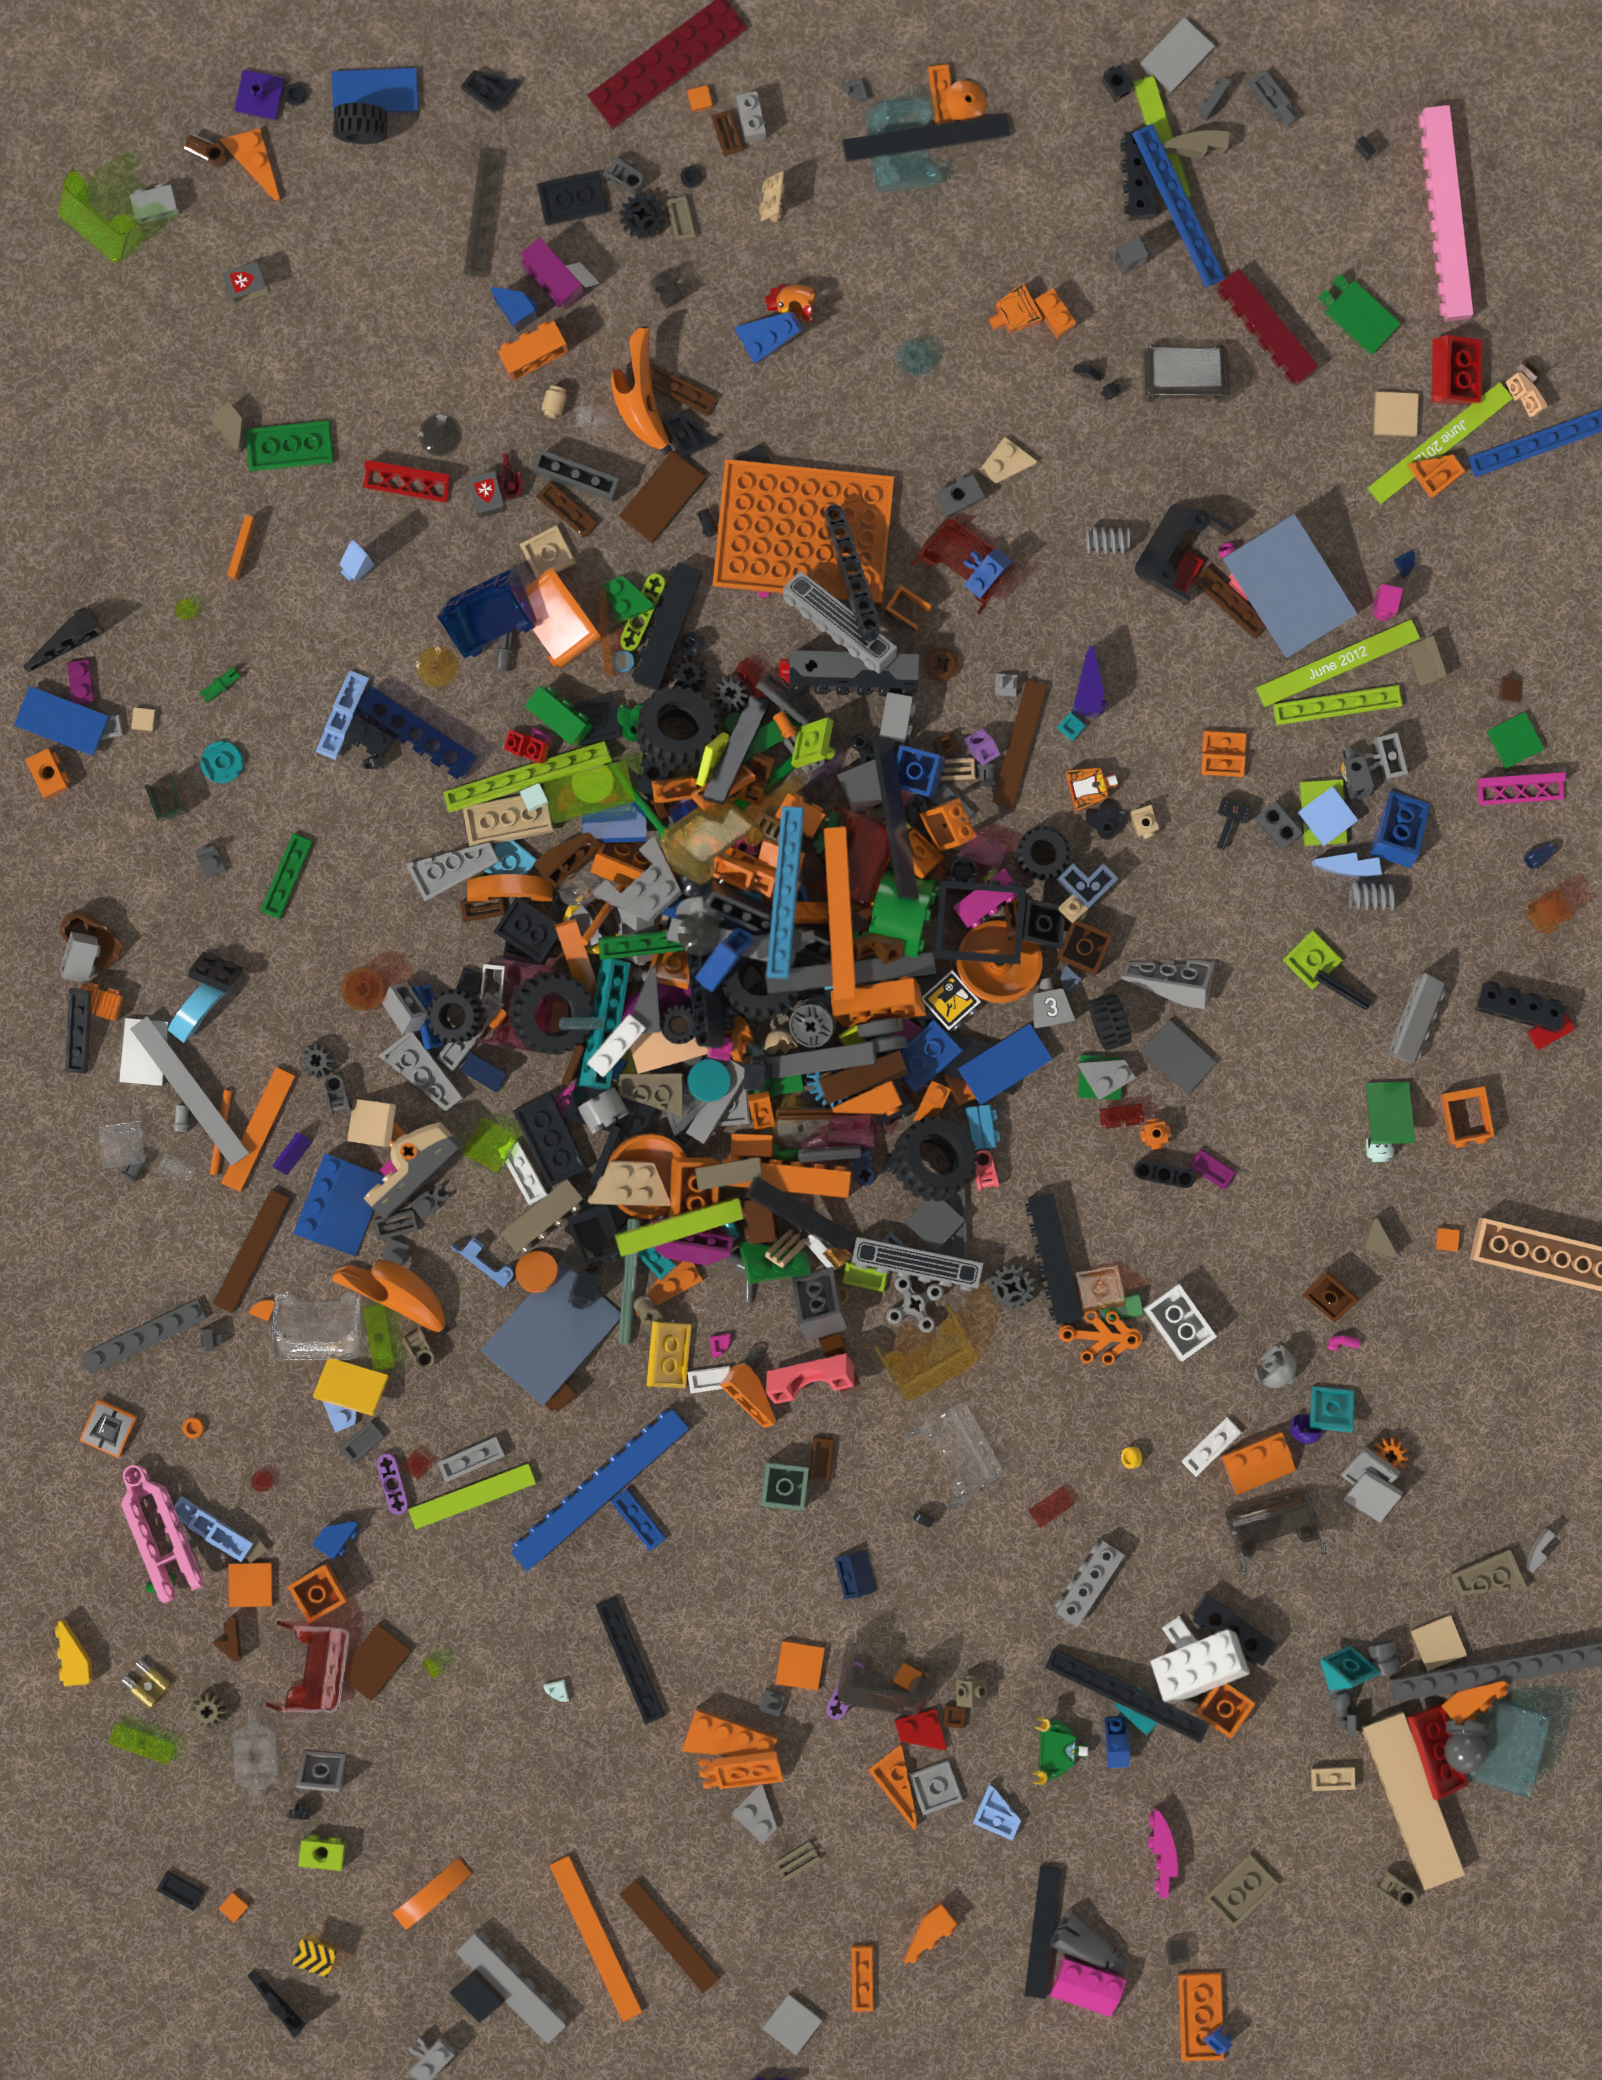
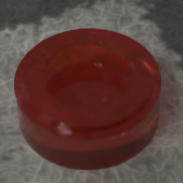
M266 1470L257 1471L251 1478L252 1487L258 1492L269 1490L273 1485L272 1474Z

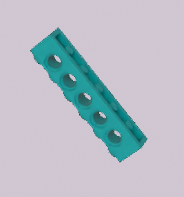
M616 959L600 960L593 1000L595 1011L591 1012V1017L595 1019L594 1024L590 1023L589 1025L591 1032L587 1036L579 1086L594 1089H610L613 1067L603 1077L588 1065L587 1062L621 1024L631 964L629 962Z

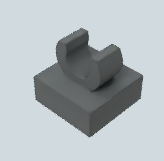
M212 1329L199 1330L201 1351H213V1344L223 1343L222 1334L212 1335Z
M765 1689L759 1710L779 1717L786 1695Z
M1351 1712L1347 1715V1719L1337 1721L1338 1729H1347L1348 1737H1357L1361 1734L1360 1712Z

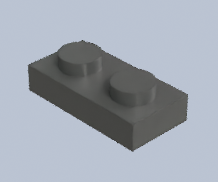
M1223 77L1220 82L1216 81L1210 90L1213 94L1209 100L1205 98L1199 107L1201 111L1199 118L1205 122L1207 121L1229 87L1230 80Z

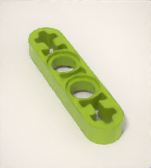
M660 574L650 575L641 591L645 597L653 600L655 609L665 587L664 578ZM658 578L661 587H656L654 590V594H658L657 597L650 593H645L646 589L648 591L652 589L650 581H655ZM655 609L636 616L644 619L645 623L641 628H635L632 625L634 618L628 620L620 638L621 647L625 651L632 652L638 648ZM631 628L634 632L640 633L639 636L635 634L633 637L635 645L626 647L624 639H629L632 634L628 629Z

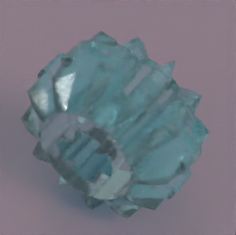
M915 340L913 346L910 341L906 342L907 348L900 346L899 350L902 353H898L896 356L897 359L901 360L897 363L898 367L905 366L902 370L904 374L911 370V377L914 376L916 370L918 375L921 376L923 374L922 369L929 370V366L926 363H932V358L927 357L931 354V350L924 351L926 343L919 347L918 340ZM914 354H917L918 362L916 360L914 362L910 361V355L914 356Z

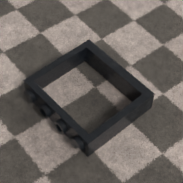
M944 877V881H939L934 958L1020 965L1026 887H1021L1022 883L1009 882L1008 886L1000 885V881L987 880V884H978L979 879L966 878V883L957 882L955 877ZM946 888L1019 893L1014 955L941 950Z

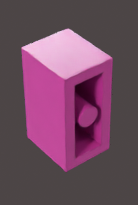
M1381 584L1376 589L1370 615H1374L1376 620L1384 622L1392 619L1398 613L1403 588Z

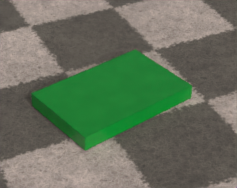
M1409 1082L1366 1083L1371 1144L1414 1143L1415 1134Z

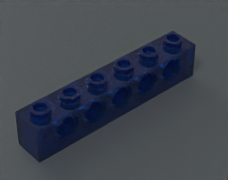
M371 685L356 706L361 710L359 712L361 716L367 720L375 719L378 722L376 726L385 732L391 730L396 734L394 738L403 744L409 742L413 745L412 750L421 756L424 753L431 757L430 762L439 768L442 765L449 769L447 773L457 780L459 777L465 779L478 760L476 755ZM378 706H386L387 711L383 716L376 715ZM398 717L404 718V725L400 728H396L393 725L394 720ZM420 729L422 736L417 740L412 739V731ZM438 741L440 744L437 751H430V742ZM452 752L456 753L457 760L454 763H448L446 761L447 755Z

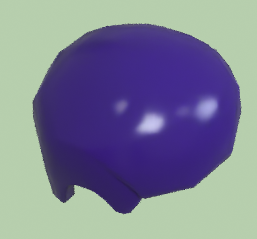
M1297 1414L1292 1418L1290 1431L1292 1436L1300 1443H1316L1322 1437L1323 1430L1310 1428L1309 1415Z

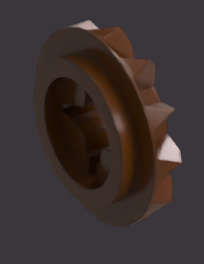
M938 647L930 651L926 656L925 669L933 680L943 682L951 679L957 673L959 662L952 650ZM936 657L941 659V661L950 660L945 665L947 672L942 670V668L934 670L938 664Z

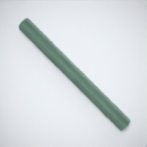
M628 1219L627 1231L640 1227V1219ZM638 1252L625 1256L618 1341L621 1345L631 1344Z

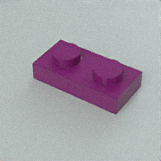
M90 661L67 662L72 702L76 704L94 703Z

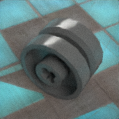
M903 1018L880 1019L857 1026L859 1038H873V1040L863 1043L874 1042L876 1054H882L881 1052L892 1049L897 1051L908 1048L906 1036L892 1035L905 1029Z

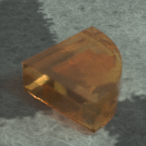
M829 1248L823 1253L836 1269L841 1267L852 1256L849 1251Z

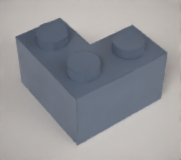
M1104 863L1089 878L1072 864L1056 881L1070 895L1074 894L1089 908L1119 878Z

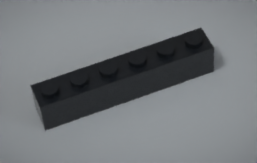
M680 562L677 563L676 567L672 566L668 577L671 579L669 587H664L661 595L664 601L661 607L657 606L654 618L657 620L654 627H649L646 638H649L648 644L642 647L639 658H642L639 666H635L632 673V678H635L634 684L655 692L659 691L700 582L701 570Z
M1054 1193L1028 1198L1025 1210L1027 1216L1032 1217L1033 1224L1029 1225L1032 1237L1037 1239L1038 1245H1035L1034 1249L1036 1257H1041L1043 1265L1039 1266L1041 1278H1046L1047 1287H1044L1046 1300H1051L1052 1308H1048L1051 1321L1055 1320L1056 1324H1062L1082 1319Z

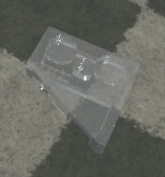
M689 1086L683 1088L684 1117L666 1111L673 1134L676 1136L685 1129L708 1103L696 1099L691 1094Z

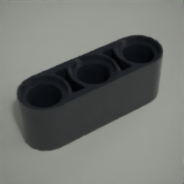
M1143 1160L1136 1162L1133 1166V1174L1140 1180L1179 1188H1189L1195 1182V1175L1189 1169ZM1140 1164H1145L1148 1167V1173L1145 1176H1140L1137 1172ZM1162 1168L1169 1171V1177L1164 1181L1158 1176V1172ZM1184 1172L1190 1176V1181L1186 1185L1179 1181L1180 1175Z

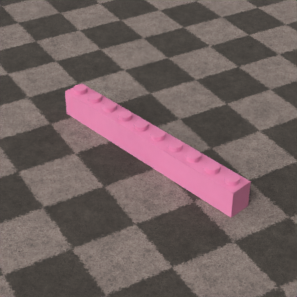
M1450 105L1424 108L1421 115H1419L1418 123L1419 128H1423L1424 136H1421V147L1426 152V157H1423L1424 170H1428V178H1426L1425 184L1426 190H1430L1431 196L1428 199L1429 212L1432 211L1433 219L1430 220L1431 232H1435L1433 252L1437 253L1438 261H1435V272L1440 275V282L1437 283L1438 295H1442L1443 302L1440 303V315L1444 316L1445 322L1466 320L1473 316Z

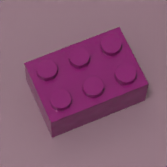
M540 237L520 253L524 271L530 277L532 275L535 276L536 284L543 292H549L550 300L557 308L561 306L566 310L584 294L582 284Z

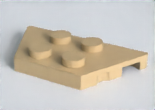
M610 1160L605 1169V1174L600 1177L595 1191L588 1198L589 1204L670 1206L671 1204L655 1164L644 1161Z

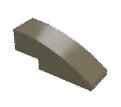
M1218 130L1190 132L1166 141L1163 147L1166 153L1202 159L1207 152L1223 154L1228 149L1230 132Z

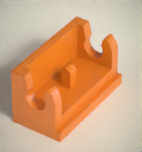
M687 776L652 781L654 803L691 799V793L698 790L697 778Z

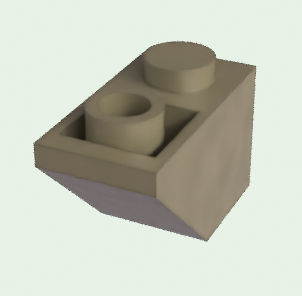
M227 402L209 417L213 422L210 427L217 435L222 433L226 438L223 443L231 452L235 449L239 454L242 451L245 421L234 407Z

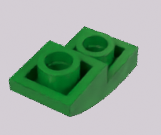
M830 812V817H825L824 828H836L839 813ZM819 832L818 837H814L812 849L816 850V855H821L825 848L823 832Z

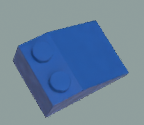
M1390 790L1374 836L1370 855L1411 868L1419 856L1430 804Z

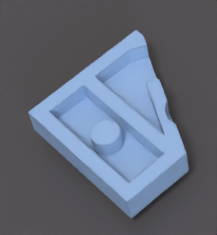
M989 1784L974 1817L973 1824L1013 1840L1021 1819L996 1789Z

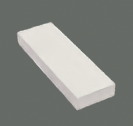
M518 1139L498 1149L529 1205L548 1195Z
M1226 1417L1181 1462L1197 1477L1242 1432Z

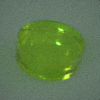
M182 599L176 604L175 613L181 620L189 621L196 616L197 606L190 599Z
M428 1657L422 1661L424 1668L433 1679L441 1675L438 1666L431 1658Z

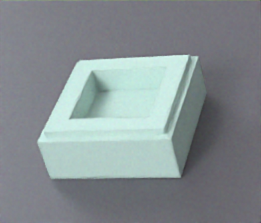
M539 783L520 791L528 812L548 804Z

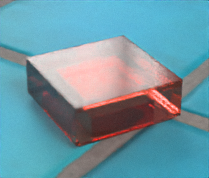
M414 1450L402 1465V1468L419 1480L432 1462Z

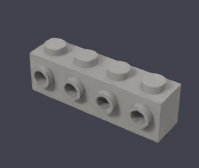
M1101 1540L1100 1543L1097 1541L1090 1549L1092 1555L1088 1561L1084 1559L1078 1568V1571H1080L1076 1579L1071 1578L1066 1586L1068 1589L1064 1597L1061 1595L1054 1604L1056 1614L1076 1627L1079 1626L1125 1556L1104 1540Z

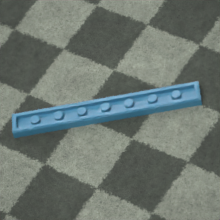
M782 806L767 967L768 978L789 979L804 807Z

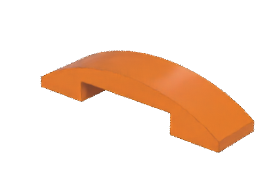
M500 874L482 876L467 880V901H488L489 897H531V901H553V885L542 877L530 875Z
M457 1857L440 1874L392 1914L407 1930L454 1891L472 1873L460 1858Z

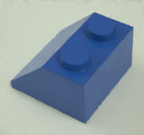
M492 287L490 289L493 299L516 333L538 319L536 314L538 312L537 305L531 296L526 297L523 292Z

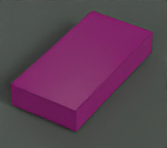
M1199 1149L1188 1166L1223 1190L1226 1189L1236 1173L1202 1149Z

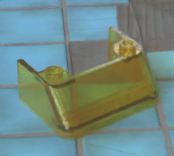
M949 1304L945 1308L951 1318L944 1320L939 1326V1333L941 1335L906 1356H903L900 1351H891L884 1356L878 1345L874 1347L905 1401L916 1400L973 1367L978 1361L977 1353Z

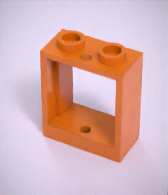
M959 798L936 805L920 813L935 849L939 852L960 846L977 837Z
M1485 1086L1440 1094L1449 1145L1455 1144V1148L1468 1146L1469 1141L1476 1140V1144L1489 1142V1138L1495 1137ZM1478 1096L1485 1133L1455 1138L1449 1101Z

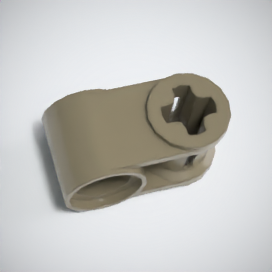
M641 1296L635 1300L633 1304L634 1309L650 1335L652 1333V1322H667L661 1310L657 1308L649 1296Z
M421 1327L417 1328V1331L411 1335L401 1337L418 1367L428 1369L435 1365L436 1355ZM424 1353H428L431 1356V1362L428 1365H424L421 1362V1356Z
M1387 1870L1380 1885L1374 1888L1404 1908H1412L1418 1901L1415 1891ZM1403 1893H1412V1898L1409 1902L1401 1900Z

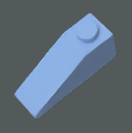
M354 540L349 543L340 562V566L343 568L341 573L348 581L353 579L355 582H358L374 566L369 556Z

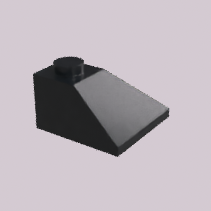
M1027 898L1025 902L1022 941L1061 949L1065 916L1059 911V905Z

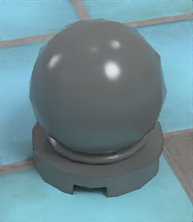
M1456 1721L1446 1722V1732L1452 1735L1446 1741L1444 1748L1446 1761L1453 1769L1461 1773H1473L1479 1770L1484 1765L1488 1755L1487 1745L1483 1738L1489 1736L1490 1727H1485V1724L1465 1721V1726L1456 1725Z

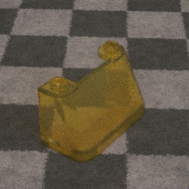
M727 798L724 806L715 804L705 811L699 806L663 832L661 845L670 870L699 884H703L715 873V863L713 861L715 857L742 838L751 846L759 844L766 838L762 828Z

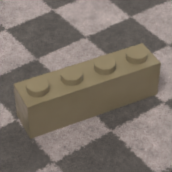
M566 1179L500 1234L516 1253L522 1251L524 1254L533 1247L531 1243L537 1237L541 1240L550 1233L549 1227L553 1224L557 1227L566 1220L564 1216L570 1210L574 1213L582 1207L581 1201L584 1198L572 1183Z

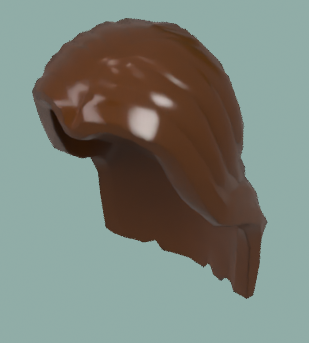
M79 909L68 913L61 922L60 932L67 943L71 932L96 936L101 949L99 957H95L94 964L100 970L108 968L110 964H114L120 959V954L125 945L112 929L98 922L90 913Z

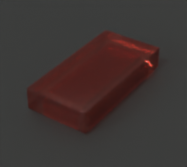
M1061 1486L1028 1511L1041 1528L1073 1506L1075 1502L1065 1488Z

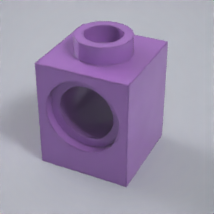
M983 728L965 738L971 754L982 766L1000 755L994 740Z

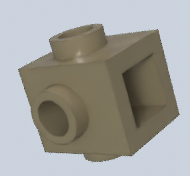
M965 1675V1679L956 1680L957 1706L970 1708L986 1706V1679H978L977 1675Z

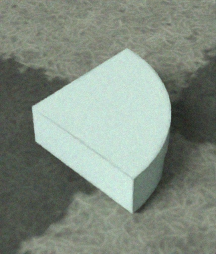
M565 1680L543 1684L546 1693L552 1698L561 1702L569 1701Z

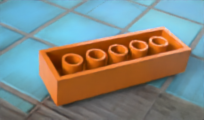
M727 1155V1159H722V1164L740 1161V1156ZM759 1158L763 1180L781 1191L848 1198L851 1172L846 1171L847 1167L834 1166L833 1170H827L825 1165L812 1164V1168L804 1167V1163L791 1162V1166L782 1165L783 1161L770 1160L769 1164L761 1163ZM752 1181L731 1184L727 1186L749 1188Z

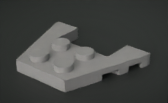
M654 837L639 849L641 854L652 865L630 886L620 893L605 880L592 892L595 898L605 900L615 907L618 906L625 909L628 913L648 922H652L682 894Z

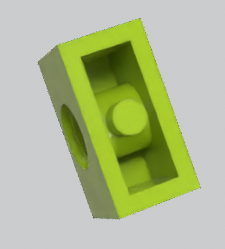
M308 1834L307 1837H303L301 1840L298 1866L341 1871L344 1867L346 1842L341 1841L342 1838L329 1837L326 1840L320 1839L319 1835ZM325 1847L328 1851V1856H320L317 1849Z

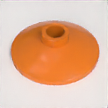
M958 81L948 89L945 96V104L949 114L957 121L979 119L986 109V97L977 84L971 81ZM965 96H968L971 102H967Z

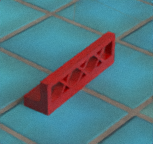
M365 460L364 469L366 471L363 488L447 503L451 481L450 475ZM370 472L380 474L383 481L378 485L368 484ZM394 477H400L404 485L394 489L389 485L388 481ZM414 481H421L425 489L416 493L408 485ZM436 484L445 486L443 497L434 496L429 489Z

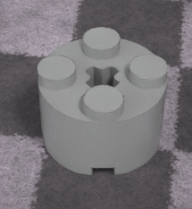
M614 1087L578 1107L592 1134L603 1129L602 1124L607 1127L616 1122V1116L620 1119L629 1114L628 1109Z

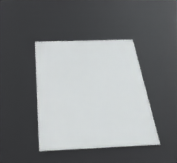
M580 262L566 265L569 271L585 288L600 284Z

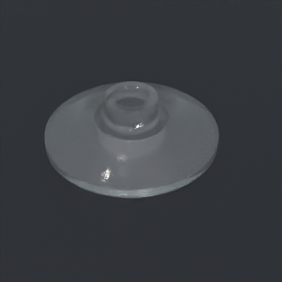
M794 1106V1107H791V1108H806V1107ZM779 1120L777 1125L781 1141L788 1147L795 1149L809 1146L815 1140L819 1129L818 1120ZM802 1124L803 1130L799 1132L798 1126Z

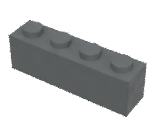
M539 449L532 467V471L536 475L612 503L620 486V479L541 449Z

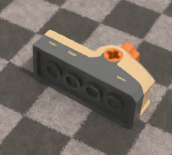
M394 1122L389 1148L391 1149V1160L397 1171L395 1173L391 1171L382 1180L384 1184L382 1186L377 1184L366 1194L364 1199L385 1221L388 1220L463 1148V1145L441 1122L424 1126L409 1134H406ZM407 1148L409 1150L413 1149L412 1152L414 1155L412 1157L409 1155L406 1156L405 1150Z

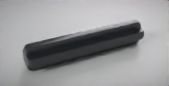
M1318 970L1315 974L1314 979L1360 1008L1367 1010L1372 1003L1370 999L1325 971Z

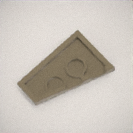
M619 1074V1096L684 1117L683 1074Z
M1510 1549L1450 1574L1459 1595L1527 1589Z

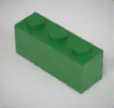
M549 685L547 687L538 686L524 706L570 745L579 746L593 727L588 722L589 717L580 711L579 713L573 709L574 705L567 699L562 700L558 697V692Z

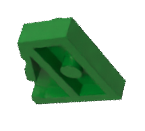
M623 575L603 583L618 624L655 609V605Z

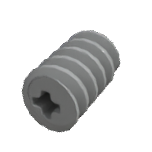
M1093 527L1090 533L1088 528H1086V550L1088 554L1091 553L1092 548L1095 549L1096 554H1099L1100 549L1103 548L1105 555H1107L1109 549H1112L1113 555H1116L1118 549H1120L1122 555L1125 554L1126 549H1129V528H1126L1124 534L1121 528L1117 529L1116 534L1112 527L1109 528L1107 533L1104 527H1101L1099 533L1096 527Z
M1354 882L1349 892V909L1355 903L1358 910L1361 904H1364L1365 910H1368L1370 904H1372L1374 910H1377L1378 905H1381L1382 911H1385L1386 906L1389 905L1390 910L1393 911L1395 893L1392 885L1388 884L1384 888L1383 884H1379L1376 889L1374 883H1371L1369 887H1367L1366 883H1362L1359 888L1358 883Z

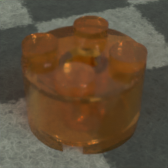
M1559 887L1552 889L1554 893L1551 895L1547 892L1528 905L1530 910L1523 911L1538 933H1546L1548 935L1558 928L1557 924L1562 921L1567 922L1575 916L1573 913L1574 908Z
M358 968L351 971L344 977L341 984V994L345 1002L351 1008L362 1012L377 1009L382 1004L381 1002L387 992L384 979L377 972L368 968ZM364 984H366V988H368L369 991L368 993L365 992L362 996V992L359 991V988L364 987Z

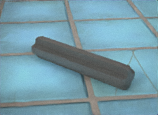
M859 1145L798 1151V1159L801 1163L861 1157V1147Z

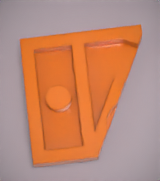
M1452 454L1407 464L1429 498H1433L1465 472Z

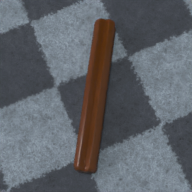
M833 1107L778 1108L776 1110L777 1120L857 1119L859 1114L834 1113Z

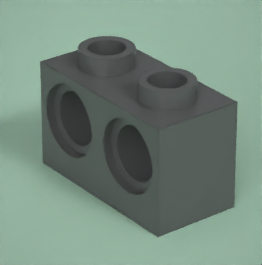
M1274 801L1256 816L1254 820L1279 850L1282 851L1303 834L1300 830L1302 826L1296 819H1290L1286 814L1288 810L1281 802L1277 803ZM1274 811L1277 813V822L1268 820V812ZM1287 827L1291 830V838H1284L1282 836V828Z

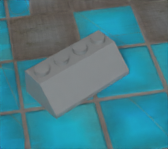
M1426 973L1417 976L1387 1055L1410 1064L1414 1063L1415 1060H1419L1423 1050L1420 1048L1422 1041H1426L1430 1033V1029H1428L1429 1023L1435 1020L1438 1009H1435L1438 1001H1442L1446 990L1443 989L1445 983Z

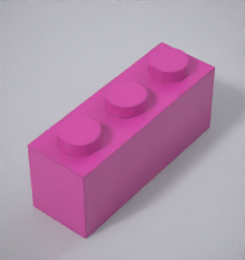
M1002 869L989 879L1000 881V885L1008 886L1009 882H1014L1005 869ZM974 890L951 908L966 928L972 926L974 929L983 922L982 917L987 913L990 916L1000 909L998 906L1004 900L1009 903L1018 895L1009 892Z

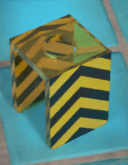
M305 1934L300 1941L292 1964L328 1978L340 1946Z

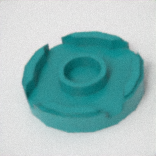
M218 741L205 748L200 764L203 773L208 779L215 783L225 784L232 782L240 775L243 770L244 760L242 753L235 745L225 741Z
M703 1060L696 1063L691 1068L687 1077L691 1094L702 1102L720 1100L730 1087V1075L727 1068L715 1060Z

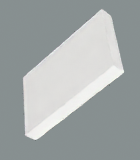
M125 1018L119 1082L163 1086L164 1074L130 1030L141 1019ZM152 1021L167 1041L169 1022Z

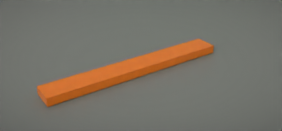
M846 827L824 828L834 1000L856 999Z
M568 1855L551 1863L549 1866L622 2022L641 2014L642 2009L570 1856Z

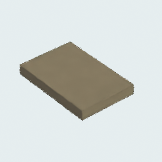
M1249 1852L1203 1898L1235 1929L1280 1883Z

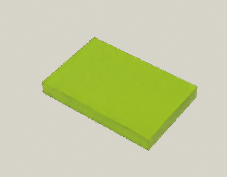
M1343 779L1299 783L1301 810L1332 786L1344 801ZM1302 819L1304 846L1322 845ZM1343 831L1326 845L1346 844L1347 831Z

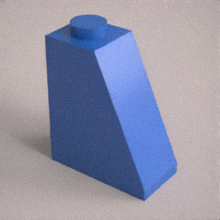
M737 927L720 942L695 979L704 988L712 992L725 979L754 942V939Z

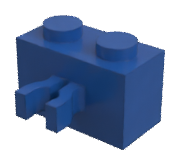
M998 548L989 553L984 560L975 549L970 554L974 557L975 562H972L969 558L963 562L967 567L975 570L964 585L979 599L991 590L1013 562Z

